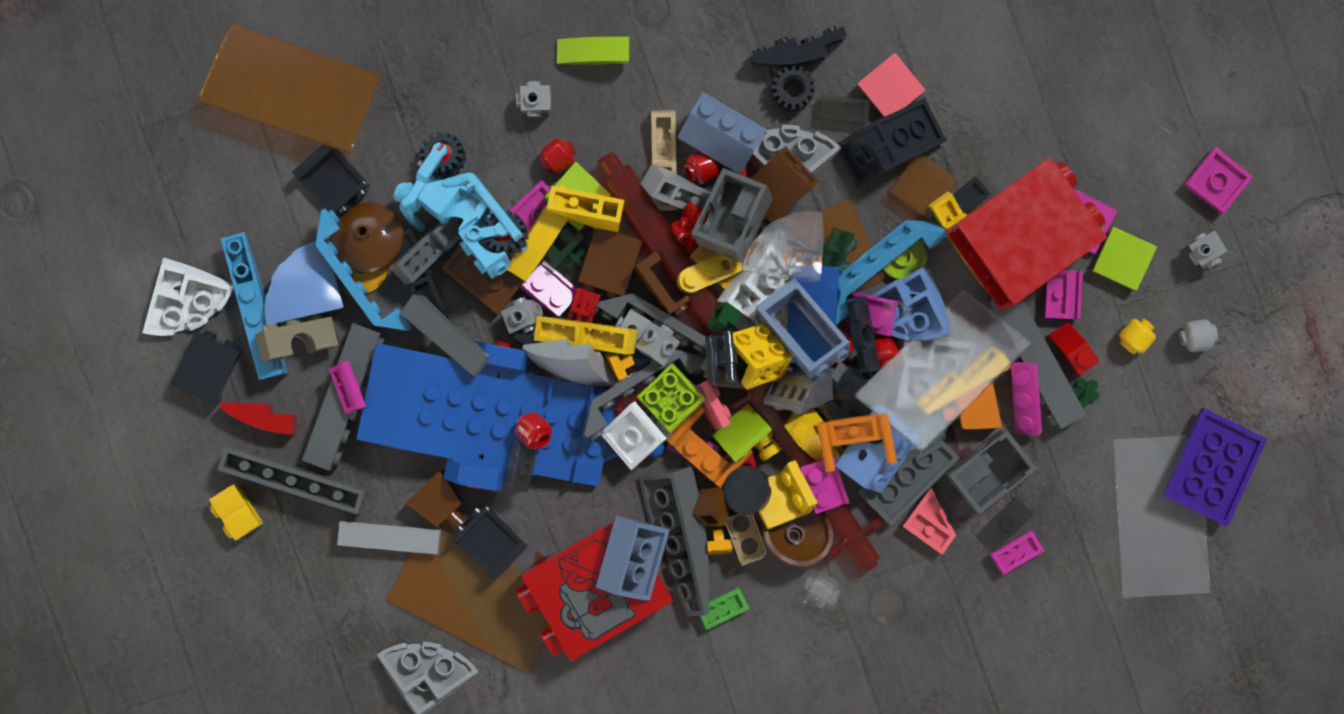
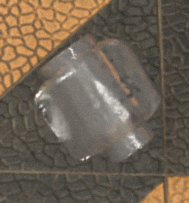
M818 573L815 577L810 576L804 585V589L807 590L806 599L822 609H826L829 606L833 607L841 594L838 581L824 573Z

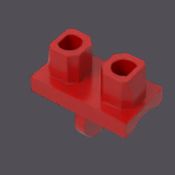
M692 202L686 203L681 221H675L671 226L672 233L676 235L675 240L682 243L688 253L695 251L697 243L691 233L703 208H697ZM707 211L704 217L703 224L707 221L709 211Z
M578 287L567 320L592 323L601 295Z

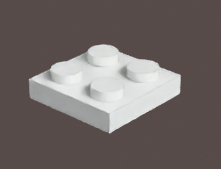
M636 402L631 403L603 430L604 434H602V437L631 470L636 468L667 439Z

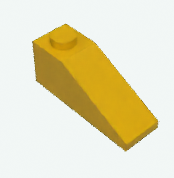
M551 186L547 210L594 228L619 232L624 200Z
M814 408L809 409L805 414L792 413L784 427L798 446L816 461L823 459L817 423L824 421ZM841 445L831 446L836 463L845 452Z

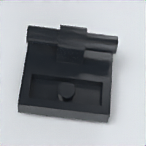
M724 332L723 336L710 335L705 337L708 385L746 389L741 381L749 365L737 353V349L734 348L733 332Z

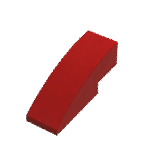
M220 402L222 410L245 424L274 433L296 434L297 414L273 413V404Z

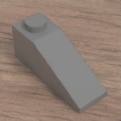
M653 163L641 182L642 187L651 197L683 210L686 203L690 202L697 208H704L711 194L709 191L676 173Z

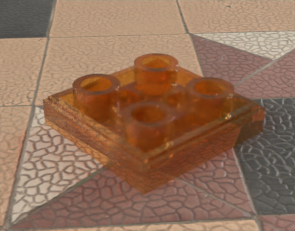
M920 154L911 160L889 193L930 220L933 212L928 205L947 191L949 192L957 179Z

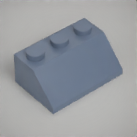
M702 92L677 138L740 175L767 129Z
M616 515L596 588L618 596L650 601L670 529Z

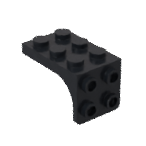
M855 355L838 383L833 387V400L825 402L822 407L814 409L824 422L870 415L876 405L882 406L885 403L893 387L891 378L883 372L859 374L858 357ZM846 444V445H841V446H842L843 449H845V447H846L848 444Z

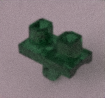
M565 227L558 237L567 246L560 252L552 244L545 257L551 262L549 265L555 270L568 257L571 259L565 266L569 270L576 263L582 268L584 263L580 258L586 252L582 248L575 254L572 252L585 238L580 233L577 234L570 228Z
M833 227L828 244L820 243L819 248L825 250L820 266L839 267V275H841L842 271L850 265L849 261L846 260L849 251L853 252L856 250L858 240L854 238L855 234Z

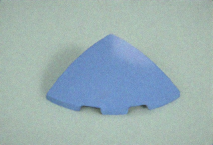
M315 242L306 244L293 251L274 271L270 279L271 284L268 294L265 296L264 317L266 325L279 324L344 308L332 268L315 246Z
M920 268L904 279H897L872 294L873 296L899 301L895 309L896 316L892 336L904 340L926 341L951 333L946 308L930 269Z

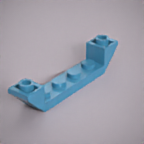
M325 208L321 210L315 246L374 326L409 331L412 329L409 324L410 322L400 314L401 311L397 307L380 318L379 314L382 311L375 301L369 303L364 296L368 292L360 281L357 283L353 281L350 277L353 274L351 268L345 261L339 262L335 256L339 252L332 242L329 241L326 244L324 239L340 229L337 224L341 221L333 210L329 212Z
M906 220L839 273L836 325L849 315L848 304L845 303L848 295L855 292L858 287L875 276L878 271L892 262L908 247H911L918 239L929 249L939 244L947 236L944 232L945 229L935 221Z

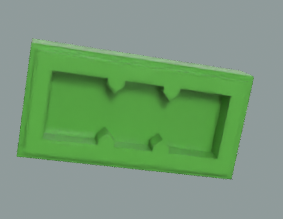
M737 587L710 600L708 614L700 616L705 629L708 630L750 608L740 587Z

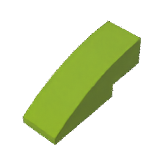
M582 37L557 39V64H629L630 38Z

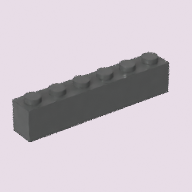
M993 299L987 301L986 303L989 306L986 308L987 313L992 321L996 320L1000 326L998 332L1004 342H1009L1012 348L1010 354L1014 361L1038 363L1040 406L1044 405L1048 413L1045 416L1052 427L1056 426L1058 429H1063L1086 416L1087 414L1024 301L1021 300L1000 311Z
M352 323L338 364L349 360L355 379L359 383L360 392L364 398L368 386L365 382L368 375H370L376 343L384 344L385 340L382 339L383 333ZM331 380L302 461L329 471L334 469V466H339L343 453H340L342 444H347L351 434V430H348L351 421L356 420L359 410L349 414L345 413L333 380Z
M231 445L224 447L217 469L218 471L357 515L362 512L369 491L367 488Z

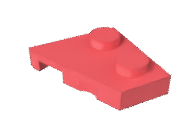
M930 488L902 525L940 554L945 552L956 536L934 491Z

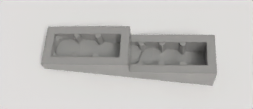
M340 521L337 545L439 554L441 530Z

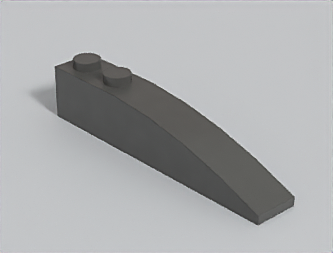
M693 467L673 468L639 476L649 523L670 529L664 548L669 561V565L666 566L670 575L672 574L676 578L678 584L675 588L687 616L707 615L709 604L707 537L705 525L693 515L699 497Z

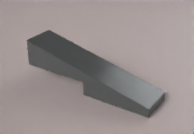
M451 217L445 224L439 222L392 264L390 269L404 285L413 283L461 238L458 232L464 220L458 217Z
M415 294L411 296L400 314L473 376H478L490 356L461 327L454 326L425 296Z

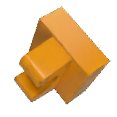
M614 352L604 354L613 376L618 380L627 377L625 369L635 364L632 356L629 354L618 355Z
M723 529L713 530L714 541L707 542L708 555L732 553V540H724Z

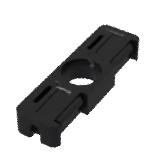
M855 297L847 299L845 303L848 304L852 342L859 362L860 370L858 372L859 374H867L880 371L867 298Z

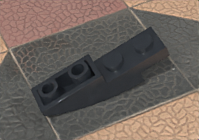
M836 26L824 30L823 36L816 39L814 36H810L801 40L800 46H798L795 37L788 39V36L776 40L773 47L766 49L765 46L753 50V55L750 56L749 61L752 65L770 68H784L786 66L791 67V65L802 66L827 58L828 52L826 47L845 40L847 34L844 27L837 29Z

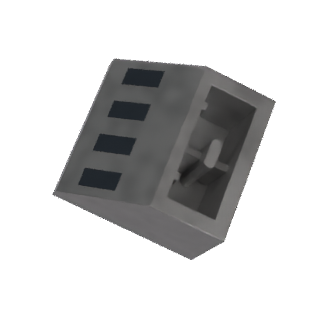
M792 364L788 366L784 377L773 380L764 398V404L774 406L776 410H792L794 414H805L811 408L822 407L823 403L833 400L832 371H827L823 376H816L810 380L798 364Z

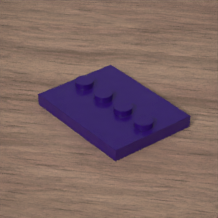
M1200 408L1161 496L1222 526L1228 527L1267 439L1205 408Z

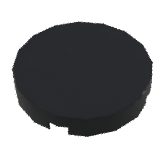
M743 466L733 470L727 477L724 486V496L728 506L735 512L743 515H751L762 511L769 503L772 493L767 475L761 469L753 466Z

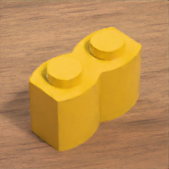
M238 483L231 485L209 499L212 504L209 506L211 512L216 518L220 517L224 523L222 528L230 539L233 537L235 541L239 540L263 524L257 511L251 505Z

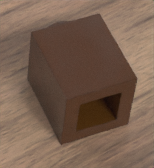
M720 487L701 489L693 515L706 527L726 525L731 508L726 502L724 490Z

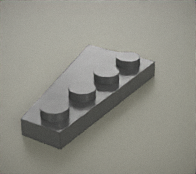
M942 440L908 462L900 465L882 493L864 487L858 490L857 493L892 526L960 457Z

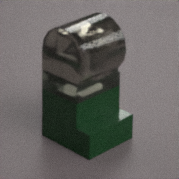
M726 301L714 308L707 328L713 332L722 330L723 332L735 333L757 325L752 319Z

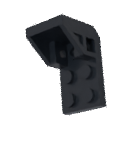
M924 98L861 128L837 144L841 147L839 153L856 186L859 187L904 162L943 144L947 140Z

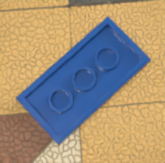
M791 266L790 281L795 278L836 326L839 267ZM789 303L787 332L813 362H816L831 351L832 348L795 304ZM792 358L790 363L797 364Z

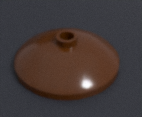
M375 202L361 203L351 207L339 218L341 222L337 225L340 229L332 234V244L339 252L336 255L341 263L345 261L351 270L359 273L377 272L389 266L399 255L404 242V229L399 217L389 207ZM366 229V230H367L366 234L363 235V236H360V232H361L362 230Z
M814 508L809 514L772 529H767L764 522L762 524V534L767 548L778 560L789 566L809 567L820 562L828 554L833 543V527L825 511L816 514ZM790 534L794 535L796 540H792Z

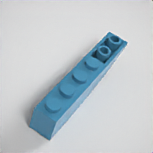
M243 232L221 238L259 380H268L286 375L288 371L284 359L262 363L255 334L263 331L262 327L266 326L264 317L266 293L246 233Z

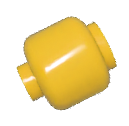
M1144 318L1141 321L1132 319L1119 334L1120 344L1134 355L1136 352L1142 354L1156 339V335L1152 331L1155 327Z

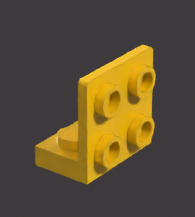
M764 324L733 333L734 348L737 349V353L749 365L741 381L746 389L784 377L793 356Z
M796 460L787 463L781 473L768 477L772 493L769 503L759 514L766 528L772 529L809 514L815 507L817 501Z

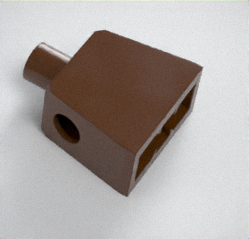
M441 470L411 497L406 504L436 527L446 520L456 530L466 520L456 510L464 501L451 481L443 479L445 472Z

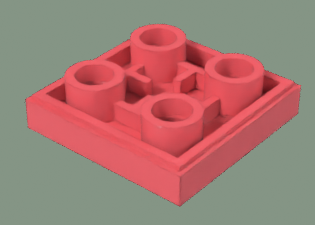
M896 53L857 84L883 117L906 107L925 91L924 87Z
M708 380L697 384L696 389L706 398L700 406L706 410L704 414L712 430L728 426L731 414L726 405H721L718 399L720 393L717 386H709Z

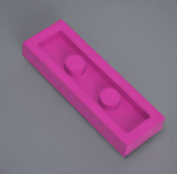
M1014 362L1011 364L1016 434L1039 436L1042 433L1038 363Z

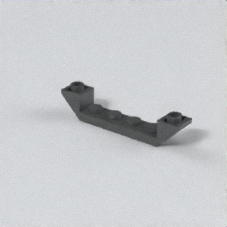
M633 293L601 301L597 305L599 310L602 311L600 315L610 322H613L614 319L618 321L621 316L624 318L631 306V310L643 317L646 315L653 319L651 323L658 327L664 324L674 331L672 336L682 342H685L687 339L694 343L693 348L704 355L706 354L704 335ZM706 357L700 368L704 372L703 377L708 380Z
M674 350L664 366L654 361L591 400L588 404L581 434L583 440L589 436L591 440H594L604 434L602 428L608 424L598 410L599 407L603 411L615 404L612 399L619 395L624 398L635 391L633 386L640 382L643 386L655 379L654 373L659 370L663 372L672 363L674 364V361L685 377L689 374L695 377L703 372L700 367L706 357Z

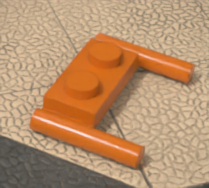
M699 406L678 426L666 441L718 487L722 488L730 473L740 467L753 452L749 450L745 457L740 458L736 462L733 460L729 464L690 429L706 411L703 407Z
M888 413L817 423L826 472L835 471L831 446L883 439L887 463L897 462Z

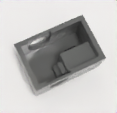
M723 168L691 233L698 246L743 263L773 200L768 186ZM709 210V216L707 218L706 223L703 225L704 217L707 211Z
M1000 429L944 474L970 508L977 514H981L1035 472L1037 468L1008 430Z

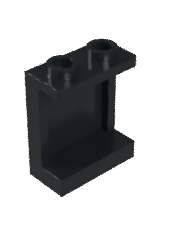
M329 140L292 171L295 177L309 189L328 212L333 210L336 216L338 215L339 217L350 209L349 204L352 201L362 199L368 193L367 188L370 186Z
M204 329L203 332H194L170 384L213 405H218L223 398L221 393L238 358L242 357L244 352L238 349V344L227 339L224 343L216 339L217 334Z
M487 505L484 508L479 506L470 515L472 518L467 526L462 523L454 531L453 534L456 537L452 541L496 581L529 545Z

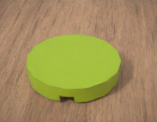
M918 239L911 247H908L892 262L883 267V272L892 279L902 280L920 268H925L927 253L924 244Z

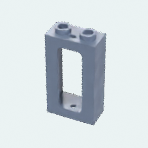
M795 278L755 306L758 318L793 356L794 361L810 380L816 376H823L836 361L837 363L842 362L849 355L850 342ZM789 303L795 304L832 348L831 351L816 362H813L775 318V313Z

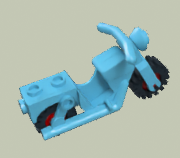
M436 132L437 137L434 138L431 134L429 135L430 141L428 142L425 139L423 141L425 147L420 146L419 149L422 166L417 172V181L414 185L412 183H400L394 189L393 199L400 202L399 208L404 217L419 232L425 230V224L414 213L419 211L421 206L443 224L447 223L451 217L462 218L464 221L459 227L458 232L463 240L460 246L468 256L474 255L477 259L474 261V264L482 274L487 272L493 279L495 276L503 274L512 265L507 254L515 257L514 252L518 251L520 254L528 249L526 242L529 238L528 230L524 221L517 213L512 214L510 210H507L506 213L476 175L470 172L458 175L460 173L458 168L463 169L465 166L463 161H466V153L455 135L452 134L450 136L449 132H444V136H442L441 132Z

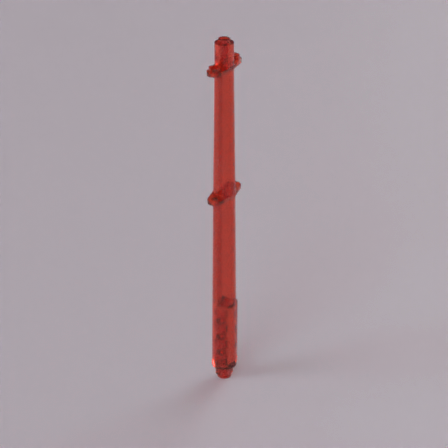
M614 152L605 155L597 161L599 168L606 177L602 183L612 198L624 200L622 214L639 240L643 241L642 244L649 255L656 251L660 256L661 260L658 263L681 298L689 297L690 300L685 304L707 337L710 335L723 336L724 332L722 330L713 332L707 328L714 308L720 305L710 288L707 286L689 294L682 292L678 288L676 282L678 274L686 268L693 266L694 263L680 241L675 239L676 235L672 233L671 227L649 193L642 187L641 180L630 164L624 166ZM733 327V328H731V329H729V330H727V331H725V332H733V333H735V332H737V331H736V329ZM773 381L755 386V388L750 390L742 389L746 395L728 407L730 411L750 400L761 418L771 427L774 438L779 442L790 462L796 460L800 468V466L816 461L798 446L784 427L790 417L787 409L776 410L774 406L764 404V398ZM847 504L826 510V514L842 540L833 545L825 557L834 560L843 554L841 549L845 547L860 570L865 568L866 571H869L879 564L877 560L880 556L865 533L869 531L871 534L882 527L880 523L882 521L881 518L877 516L860 527Z

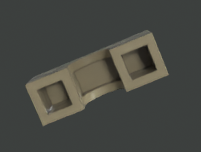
M322 315L309 317L307 322L300 323V319L285 322L286 326L277 327V323L269 324L262 327L263 331L255 334L262 363L284 359L293 355L291 346L293 337H297L304 342L307 354L328 350L338 345L332 317L323 318Z

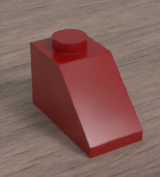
M1069 322L1048 334V337L1074 375L1080 376L1100 363L1087 341Z

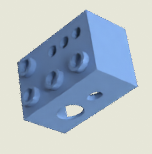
M876 405L871 414L888 413L897 462L887 463L883 439L850 444L835 466L864 488L882 493L909 452L919 445L920 437L923 433L893 411Z

